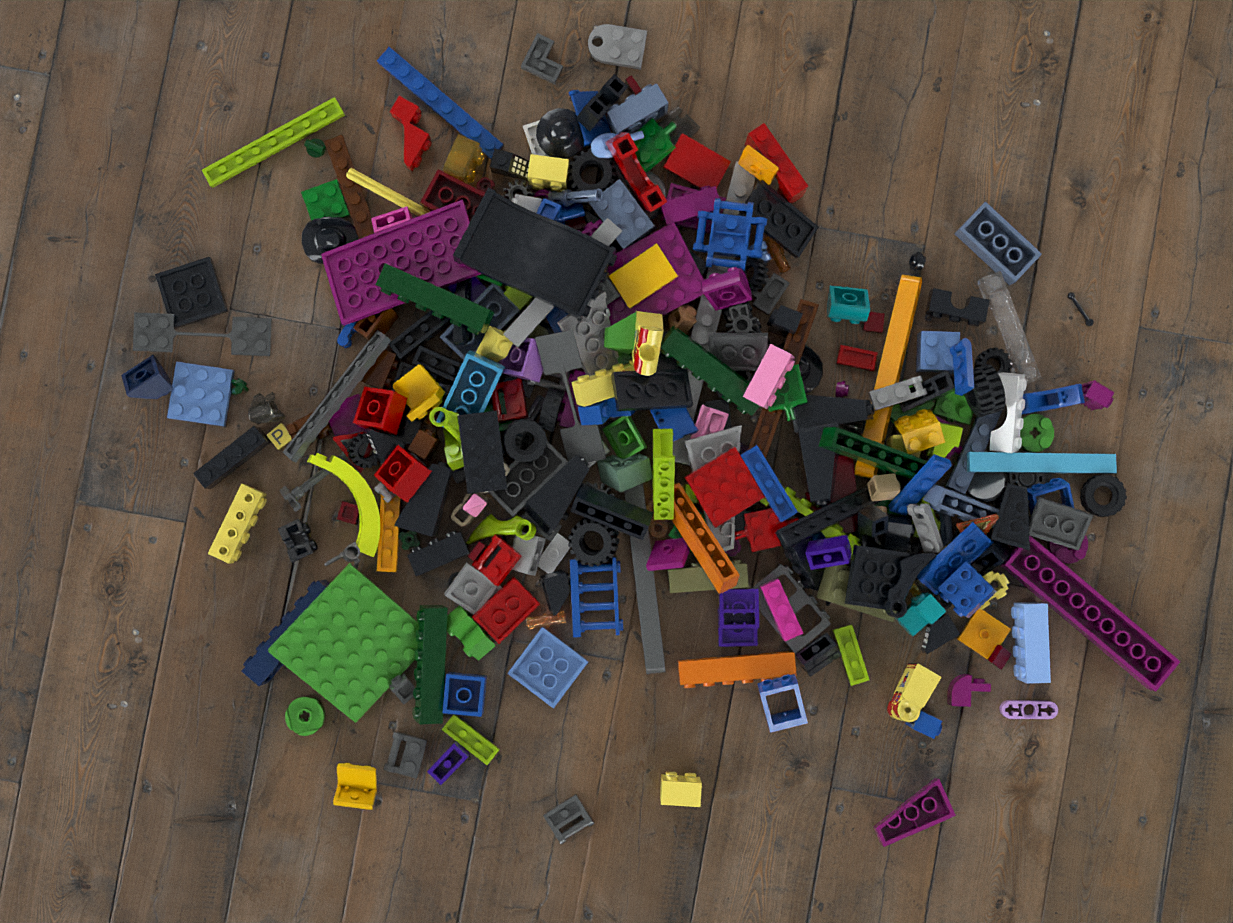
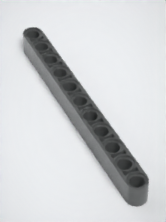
M643 483L624 491L626 502L646 509ZM647 530L643 540L630 535L646 674H655L666 671L654 571H648L646 568L651 554L649 530Z

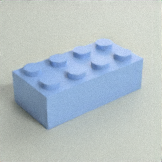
M1014 602V607L1011 608V616L1014 618L1012 636L1015 638L1013 656L1016 657V665L1013 667L1014 676L1017 680L1025 683H1051L1048 604L1040 602Z

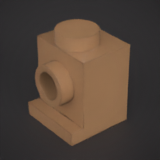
M682 305L675 309L667 317L670 329L674 325L688 335L689 330L697 322L695 318L696 310L692 306Z

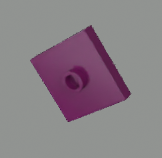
M684 538L655 541L646 564L647 570L654 571L684 567L690 552V548Z

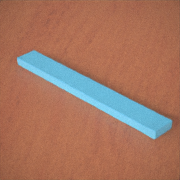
M967 453V472L1117 473L1116 454Z

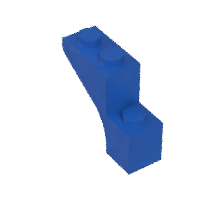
M615 397L585 407L578 406L581 425L604 424L609 417L632 416L635 412L617 411Z

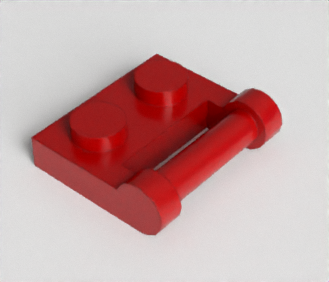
M515 379L497 383L491 399L493 411H497L498 423L528 417L522 380ZM501 390L504 393L507 414L503 415L498 391Z
M494 534L491 538L492 542L479 559L472 563V566L484 574L495 586H499L522 555L499 535ZM497 546L502 547L488 567L484 566V563Z

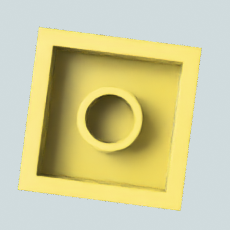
M531 154L527 175L529 185L535 190L548 188L551 191L562 192L567 189L569 181L568 169L570 168L569 159Z
M666 772V775L661 774V805L701 807L702 782L700 777H696L697 774L685 773V776L677 775L676 772Z

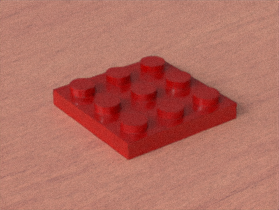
M732 447L684 477L714 528L765 497L736 447Z

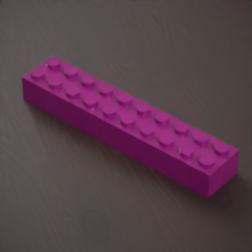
M1030 535V550L1014 546L1011 549L1012 553L1000 566L1044 603L1048 604L1051 609L1144 687L1156 692L1181 661Z

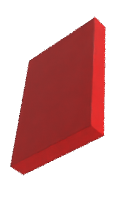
M681 133L675 144L676 148L671 151L663 168L699 189L708 185L710 187L716 186L717 189L731 161Z
M513 576L472 618L500 644L540 605V602Z

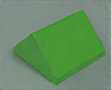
M622 416L602 429L617 457L621 459H626L647 449L630 416Z

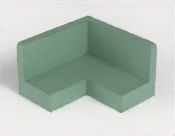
M640 453L626 459L611 455L606 457V459L597 461L601 482L619 492L628 490L653 478L649 458Z

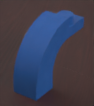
M1075 384L1052 390L1023 394L1025 407L1022 410V415L1085 403L1082 385Z

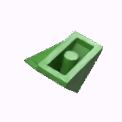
M637 312L605 328V348L624 355H630L634 350Z

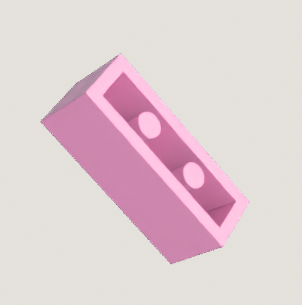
M770 344L743 397L765 409L768 406L771 407L775 402L777 389H781L784 385L786 372L791 371L794 366V356Z

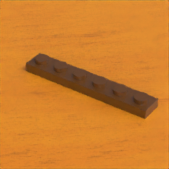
M343 135L325 140V145L359 239L374 234L371 220L372 215L362 187L346 176L349 169H355Z

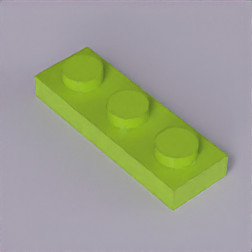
M852 624L833 629L850 685L853 686L869 681L870 679Z
M453 714L442 728L445 733L486 765L490 763L500 750L456 714Z

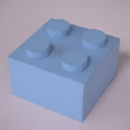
M919 332L917 334L916 372L942 373L946 370H954L950 347L954 344H959L960 332Z

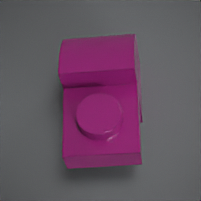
M969 674L958 675L949 684L947 704L971 707V691L991 692V684L985 682V679L973 678L972 682V675Z

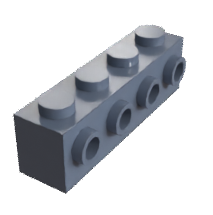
M934 484L923 498L924 501L930 503L932 509L937 511L943 509L944 513L953 517L957 514V518L964 521L997 514L989 525L991 528L995 527L1000 511L987 503ZM990 519L983 520L985 521L983 525H986ZM983 521L975 522L974 524L978 526Z

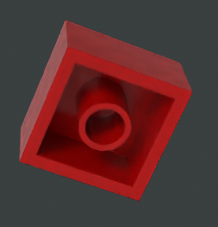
M364 386L353 423L364 429L369 428L376 432L397 435L408 398L395 391Z
M397 445L374 476L392 493L408 502L432 471L408 451Z

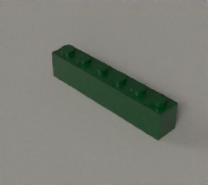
M386 263L376 282V285L381 287L380 292L389 296L392 293L399 295L398 300L407 304L409 301L416 303V308L426 311L428 308L433 311L432 315L443 319L446 316L451 319L450 323L461 327V324L468 326L467 330L476 335L479 332L486 333L494 315L493 311Z
M673 325L662 339L660 351L668 358L671 356L677 360L676 363L681 368L685 369L687 367L691 370L692 376L697 380L703 379L706 381L707 387L712 391L716 392L718 390L722 393L721 397L728 403L734 402L738 405L736 408L743 414L748 413L752 416L760 406L743 397L750 382Z
M824 427L819 447L909 480L928 462L838 427Z
M420 605L416 615L417 622H419V630L416 631L418 649L415 650L417 668L414 670L416 688L413 690V697L416 703L412 714L415 721L420 725L443 724L448 608L443 605Z

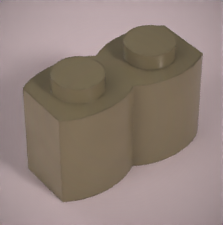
M467 493L463 503L458 505L452 512L451 519L461 527L470 524L474 517L463 510V506L473 494H478L487 502L488 497L485 494Z

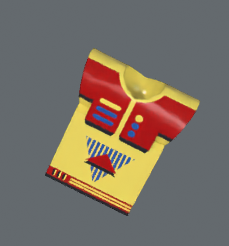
M636 311L634 350L631 352L634 361L633 367L637 373L650 376L656 373L664 332L662 314Z
M908 663L895 689L894 696L888 703L887 711L893 719L905 722L917 720L921 709L926 705L941 676L918 663Z

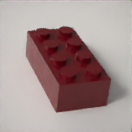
M437 169L420 204L428 210L434 211L463 200L471 221L485 193Z

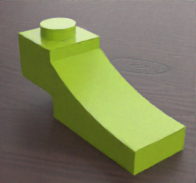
M443 427L445 436L444 451L447 464L454 471L464 467L462 447Z

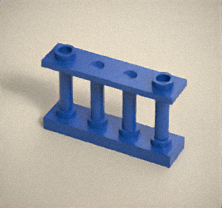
M612 557V563L600 566L595 564L593 567L589 566V564L582 565L576 559H570L573 637H581V632H585V630L616 629V635H620V631H623V619H619L617 573H621L620 561H616V557ZM613 571V583L583 584V582H579V574H582V572ZM614 590V602L584 603V601H580V594H583V592ZM594 610H615V621L585 623L581 621L580 613Z

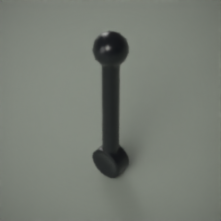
M1073 292L1068 293V299L1072 300L1086 320V326H1092L1094 324L1093 319L1088 318L1075 299V294Z

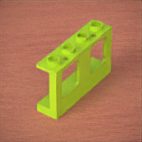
M653 429L652 493L654 520L674 519L675 456H673V429Z

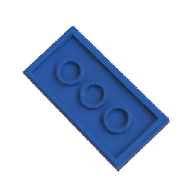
M972 522L920 571L917 578L935 595H938L941 592L938 588L966 561L971 564L993 542Z

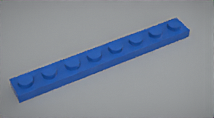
M388 47L377 60L378 64L468 141L476 144L474 146L492 160L494 148L501 150L504 146L503 143L393 49Z

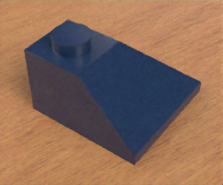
M154 354L121 375L126 394L130 398L158 399L167 395L173 389L170 378Z

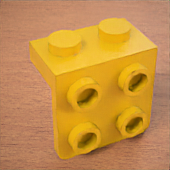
M421 364L415 366L393 384V388L397 393L408 398L406 404L411 410L407 417L411 422L416 418L422 419L428 413L427 410L432 407L434 409L442 403L441 398L445 394V391Z
M922 409L914 415L902 416L894 422L896 429L902 437L907 454L911 455L945 443L940 422L931 410Z
M339 763L337 765L338 785L333 804L372 810L377 793L376 769L371 766Z

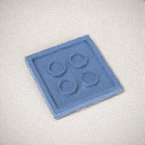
M176 362L167 418L226 427L234 370Z
M542 627L507 674L554 709L589 661Z

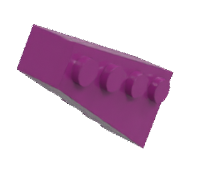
M934 778L874 825L873 828L880 844L885 847L956 815L940 779Z

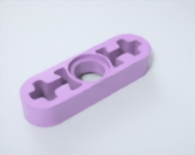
M1006 700L1000 705V713L1009 719H1053L1058 714V707L1055 703L1047 700ZM1010 704L1013 708H1019V712L1011 711L1009 714L1005 711V708H1008ZM1027 704H1031L1034 708L1033 713L1030 715L1024 713V707ZM1047 705H1049L1052 711H1049L1048 715L1044 711H1039V708H1047Z

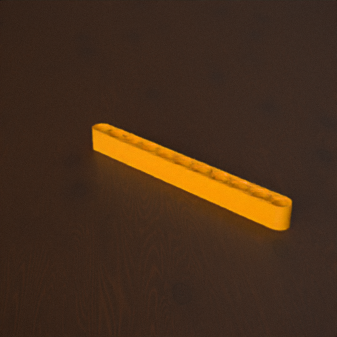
M903 274L901 276L874 390L899 383L921 291V277ZM893 405L875 411L873 419L866 421L863 433L864 438L884 445ZM860 461L856 462L855 475L867 478L877 475V467Z

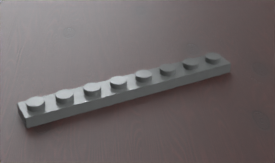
M379 330L374 333L284 449L283 453L290 460L296 463L304 455L307 448L316 440L317 435L328 424L334 413L340 409L341 404L350 396L358 382L363 379L365 373L375 364L382 351L387 348L391 340Z

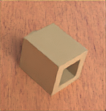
M895 474L874 475L867 483L872 501L892 500L900 492V483Z

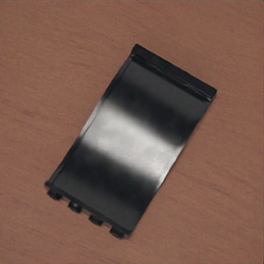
M488 187L453 254L455 262L464 264L495 281L542 300L570 314L581 322L583 317H588L591 310L589 305L592 300L595 301L600 292L598 287L600 283H605L609 274L606 271L609 265H614L617 255H615V247L611 248L574 228L530 211L497 194L495 190Z

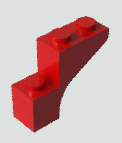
M398 96L390 110V114L404 126V163L413 172L415 167H419L422 161V154L424 151L427 152L432 142L428 133L414 126V124L420 121L422 116L419 106Z

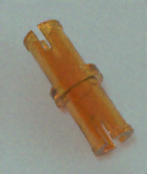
M769 236L766 237L764 241H766L771 258L774 259L780 274L787 272L791 269V266L784 255V249H781L780 245Z
M564 611L559 612L556 616L546 612L540 616L526 617L528 630L544 626L549 628L550 625L566 623Z

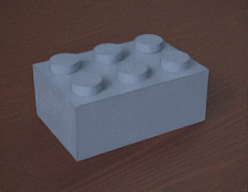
M657 83L653 86L651 84L645 86L641 93L636 96L632 94L625 99L624 103L620 105L615 104L608 109L607 122L613 133H635L652 118L658 120L667 114L668 101Z
M620 179L602 192V200L589 202L603 222L608 218L622 230L616 240L623 249L640 241L656 229V226Z

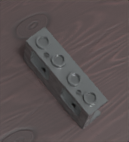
M779 563L778 567L749 589H759V611L781 638L782 636L759 586L776 579L781 574H785L796 587V592L788 598L794 614L806 604H810L821 617V622L806 635H799L785 641L796 654L831 625L829 622L830 616L824 609L819 610L816 606L818 602L811 594L808 596L804 592L805 587L801 584V581L799 579L795 581L791 576L793 574L792 570L787 565L783 566Z

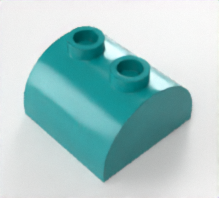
M830 285L827 300V317L834 322H840L841 319L849 320L852 324H859L860 321L866 322L870 312L868 289Z

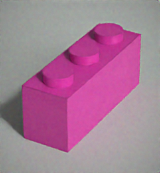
M776 578L759 586L782 639L788 641L803 634L779 579Z

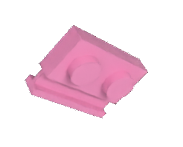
M702 405L695 423L699 431L692 434L690 439L724 430L729 414Z

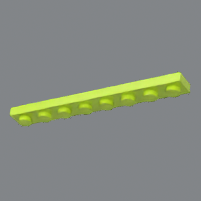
M334 97L202 169V172L210 187L214 188L342 118L345 114Z

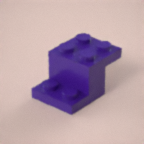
M729 589L720 593L718 646H758L759 589Z

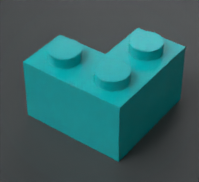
M918 592L910 599L912 602L907 606L906 614L901 618L895 619L909 635L914 636L928 623L933 624L946 610L931 594L924 592L920 594Z

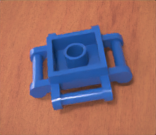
M715 198L713 213L698 211V229L693 250L708 253L706 267H712V265L730 268L737 267L745 271L747 257L762 258V241L767 219L752 217L754 202H748L747 204L721 201V199ZM720 208L747 211L746 216L720 214ZM706 220H712L709 245L703 244ZM751 225H757L754 250H748ZM714 255L740 258V261L714 258Z

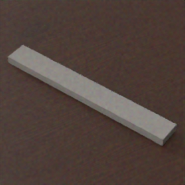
M607 218L591 237L610 246L621 234L622 230ZM535 298L503 335L515 346L519 347L551 312L554 306Z

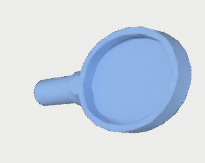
M642 131L630 134L633 141L644 138ZM606 133L596 137L591 144L592 153L599 158L613 157L605 142L618 134Z

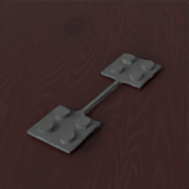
M134 312L133 351L173 352L174 337L184 335L228 337L232 342L231 355L270 356L272 318L233 317L232 331L228 334L175 331L174 314Z
M573 329L535 337L545 375L561 373L568 393L575 425L560 429L568 462L575 455L579 458L583 457L587 462L606 459L598 425H581L569 386L567 372L583 367Z

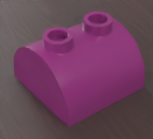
M731 267L727 270V273H713L708 279L702 280L703 294L715 311L752 300L747 278L741 268Z

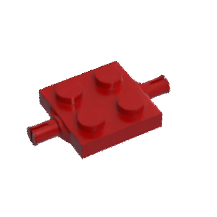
M772 508L744 513L745 530L736 531L735 535L737 536L734 538L736 540L746 537L750 542L752 552L782 546L781 541L775 534L776 531L799 519L798 517L786 519L780 523Z

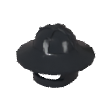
M557 108L548 111L540 119L536 129V139L539 147L545 154L555 158L567 159L575 156L582 150L584 139L579 122L576 120V112L570 109Z

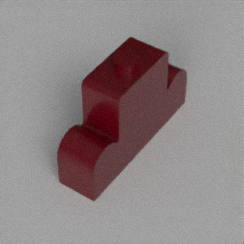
M844 455L838 456L832 503L857 491L853 459ZM807 483V492H805V499L811 503ZM811 506V508H813L815 511L821 509L817 508L816 506ZM858 514L838 523L844 528L843 532H857Z

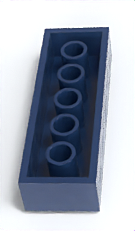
M326 579L318 580L317 582L313 581L307 588L309 592L304 597L301 596L294 603L296 606L294 610L288 611L282 617V624L278 627L275 626L269 633L271 637L266 642H261L256 648L258 652L244 662L243 665L245 667L241 672L258 686L269 683L284 665L272 656L268 649L330 584Z

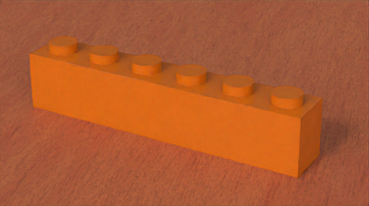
M674 484V519L671 520L718 593H723L735 587L740 574L681 484Z
M793 651L678 660L680 685H684V688H694L696 684L702 683L703 686L707 687L715 686V682L731 685L734 684V681L742 680V683H753V679H761L762 682L787 674H795L797 676L795 652Z

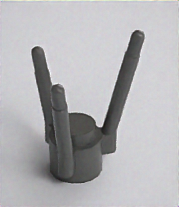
M350 543L343 552L328 560L324 565L328 566L343 558L347 562H354V567L358 569L360 549L356 546L357 543Z

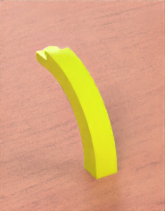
M316 453L314 456L310 454L307 462L333 473L350 489L359 511L360 524L356 546L359 547L360 552L374 557L380 538V515L371 488L360 473L342 459L331 455L328 462L326 461L328 457Z

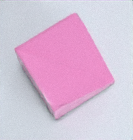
M473 494L463 506V510L473 517H477L488 502L478 494Z

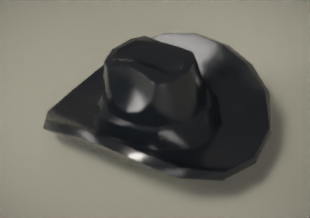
M322 217L313 219L306 224L302 231L301 243L305 254L312 262L324 264L321 256L322 253L356 241L359 237L355 227L348 220L340 217Z
M785 342L779 344L777 347L783 350ZM805 345L799 362V369L805 393H810L819 385L823 376V363L820 357L810 347Z

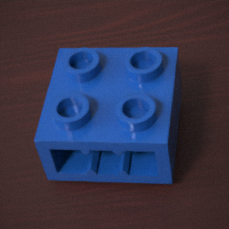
M967 561L938 588L942 592L940 594L941 598L947 603L951 602L955 606L953 610L960 617L964 615L967 618H970L997 592Z

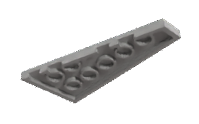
M601 291L597 299L591 301L589 305L591 307L590 313L587 318L583 317L581 322L570 314L557 322L562 331L573 329L582 368L586 375L589 376L595 375L597 370L606 369L607 371L612 369L613 365L618 364V352L604 347L605 328L611 326L609 320L610 311L606 305L605 298L607 297L605 291ZM610 417V418H611L612 420H616V419L619 418V417Z
M741 425L685 440L692 472L732 447H736L739 452ZM703 510L705 522L723 550L734 549L735 516L714 528Z

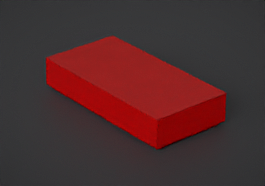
M840 345L836 364L874 372L878 352Z

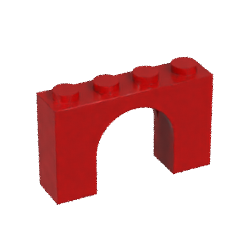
M765 123L748 133L744 146L750 145L779 168L775 175L779 184L777 193L791 204L802 198L808 188V184Z
M621 132L606 141L605 144L642 209L652 212L667 203L659 186L652 183L639 163L635 154L638 148L630 134Z

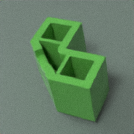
M460 605L447 615L448 634L452 637L455 635L461 640L465 646L463 651L469 657L473 656L479 661L496 646L488 633L481 629L472 618V615Z

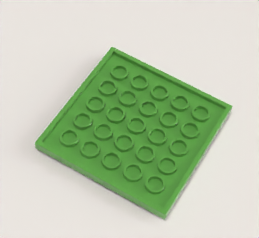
M349 563L271 645L268 652L356 723L389 688L391 681L396 676L401 675L415 660V650L418 649L416 631L419 630V622Z

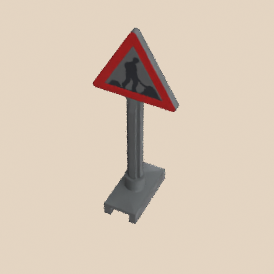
M366 432L333 436L332 439L342 450V454L338 458L343 461H351L348 457L349 452H347V448H349L348 443L357 434ZM364 443L359 447V454L363 458L369 457L372 449L369 443ZM351 461L355 468L361 473L364 468L357 466ZM322 468L299 487L297 486L290 490L284 486L279 491L284 499L289 501L293 510L297 512L302 508L298 500L305 495V492L331 472Z

